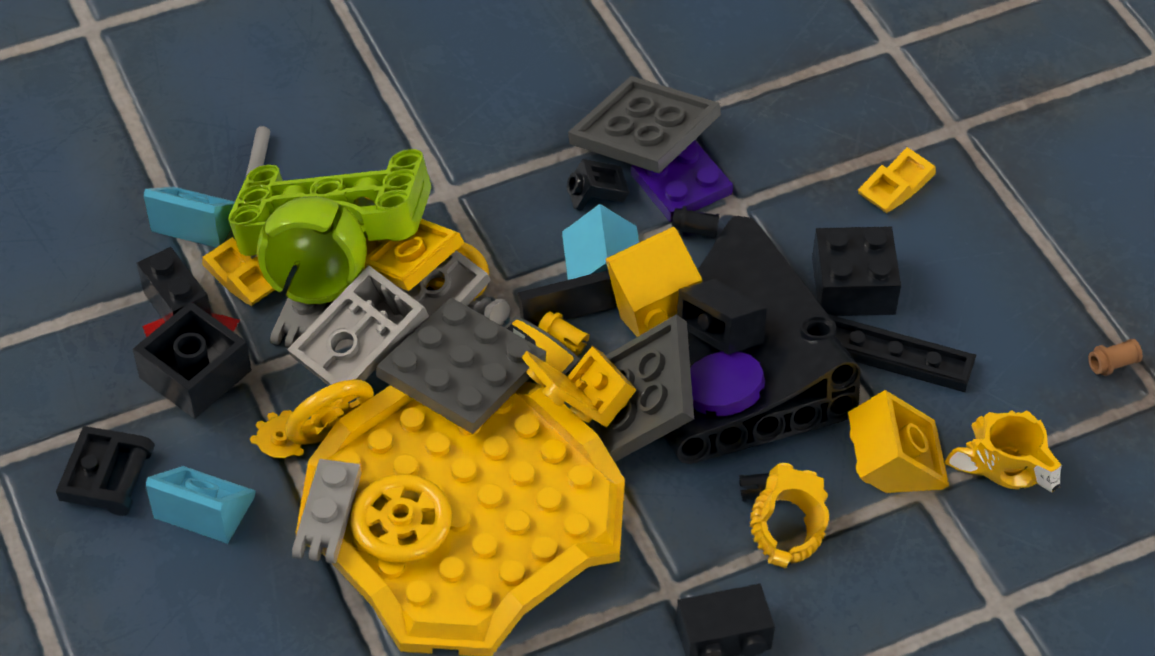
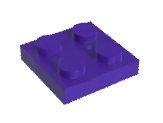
M695 140L660 173L631 165V176L669 222L673 221L675 208L682 209L684 205L687 206L686 210L697 211L732 195V182Z

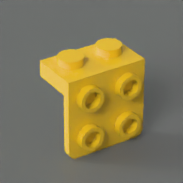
M591 346L568 376L528 351L521 357L530 367L526 373L538 384L545 387L542 392L559 406H562L564 402L570 404L571 411L586 423H590L594 419L607 428L637 390L606 355L594 346Z

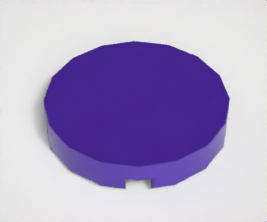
M721 351L707 355L690 367L693 408L700 413L706 414L707 410L715 411L716 416H728L742 412L756 403L760 398L759 392L765 387V378L760 362L751 355L742 352L728 355Z

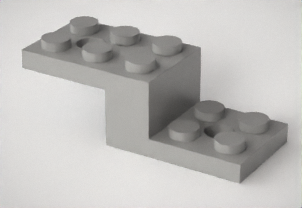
M458 251L450 255L410 291L397 287L368 265L287 350L295 360L328 386L352 379L365 381L385 357L450 297L468 306L491 281L487 272ZM432 279H445V283L440 289L435 291L426 289L427 284ZM344 339L354 341L353 346L347 352H335V347L340 341Z

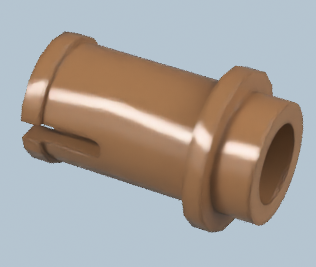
M1128 339L1125 342L1109 347L1103 345L1096 346L1094 351L1089 353L1088 360L1095 374L1108 376L1113 373L1114 369L1141 362L1143 354L1141 346L1136 339Z

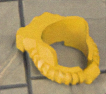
M779 463L770 470L765 490L760 493L755 500V504H753V512L750 514L751 535H754L753 540L754 543L757 542L758 549H762V553L768 555L769 564L786 568L789 562L791 564L801 562L805 558H809L812 553H815L818 547H820L822 539H824V531H826L829 522V511L824 503L828 493L824 489V478L817 476V473L814 471H800L793 469V466L789 463ZM778 500L792 502L806 515L803 518L806 525L805 542L800 546L793 547L788 552L776 548L777 541L772 537L767 525V521L773 514L775 503Z

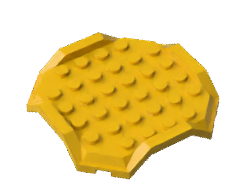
M525 382L474 434L390 385L340 418L308 460L296 534L319 459L360 464L361 478L353 505L359 494L367 486L381 478L398 474L415 475L431 481L444 492L450 503L452 523L449 533L444 542L431 554L418 560L399 563L384 561L370 555L358 544L353 535L350 513L337 561L332 563L373 607L400 652L432 654L433 648L459 650V655L493 656L522 616L588 567L620 562L625 479L598 434L576 416L565 404L559 406L550 400L542 392L545 387L540 384ZM404 491L402 498L418 502L421 495ZM382 496L372 507L381 511L389 500ZM422 512V524H434L435 512ZM399 513L394 516L397 518H404L408 514ZM379 522L369 527L371 533L376 538L387 533ZM416 534L406 539H398L399 545H409L418 541ZM323 547L322 554L326 557L327 548Z

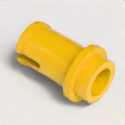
M552 312L546 313L538 326L577 356L587 345L582 341L587 342L590 338L588 333L563 320V315L559 312L555 314Z

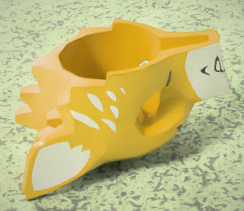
M1013 410L1008 413L989 412L984 417H978L971 425L975 439L972 442L966 443L967 448L957 447L953 449L945 459V464L956 470L985 476L996 484L1008 489L1019 490L1038 484L1053 492L1060 487L1062 465L1048 448L1047 432L1042 421L1037 420L1027 410L1022 413H1015Z

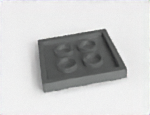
M630 76L568 132L569 142L571 145L660 173L721 115L720 103Z
M450 297L376 366V377L474 434L530 378L526 373L530 367L521 358L522 355L528 351L546 362V351Z
M676 314L606 355L637 389L627 405L620 410L607 428L594 419L589 423V427L598 434L614 462L694 419L687 321Z

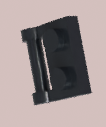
M83 426L57 487L56 494L58 500L104 508L119 516L127 515L133 504L132 492L145 460L149 459L155 447L154 442L141 435ZM120 451L130 453L116 490H107L106 486Z

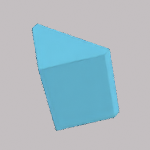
M178 187L148 188L144 191V201L152 232L216 248L224 243L231 230L228 217L235 201Z
M599 204L563 230L562 239L567 280L607 271L606 258L639 243L637 226Z
M185 466L147 477L146 489L155 519L227 544L254 500L256 493L255 490Z

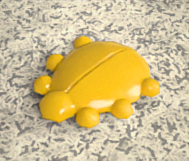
M291 410L282 411L279 416L274 412L268 413L267 418L269 421L256 422L257 435H252L250 442L257 445L264 454L281 459L293 455L300 457L304 454V450L301 448L302 445L289 440L285 432L286 422L292 414Z

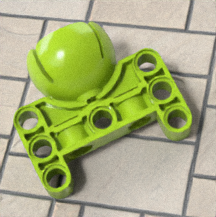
M417 149L403 150L393 155L386 170L283 181L277 166L263 165L254 168L246 176L228 220L239 252L245 256L257 255L261 272L273 289L278 292L284 289L287 277L293 265H296L297 270L290 282L286 296L300 303L323 304L336 300L363 272L367 254L366 238L368 241L385 239L400 241L410 238L417 232L431 191V182L423 153Z

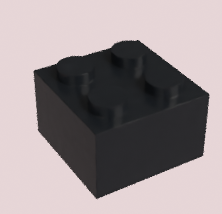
M892 226L816 228L812 262L817 301L825 312L834 316L896 315L901 281Z
M191 301L133 348L139 378L194 419L252 371L247 341Z

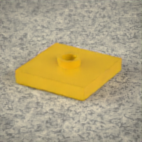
M421 219L419 228L413 236L400 241L387 239L366 257L364 270L369 265L397 287L410 291L465 242L459 232Z

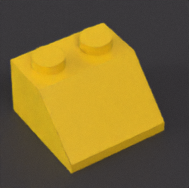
M674 226L605 259L620 319L637 337L677 314L679 289L703 282L682 238Z
M887 390L880 392L848 412L851 427L849 434L854 444L857 459L856 471L860 479L865 483L871 484L885 493L943 490L949 486L934 419Z

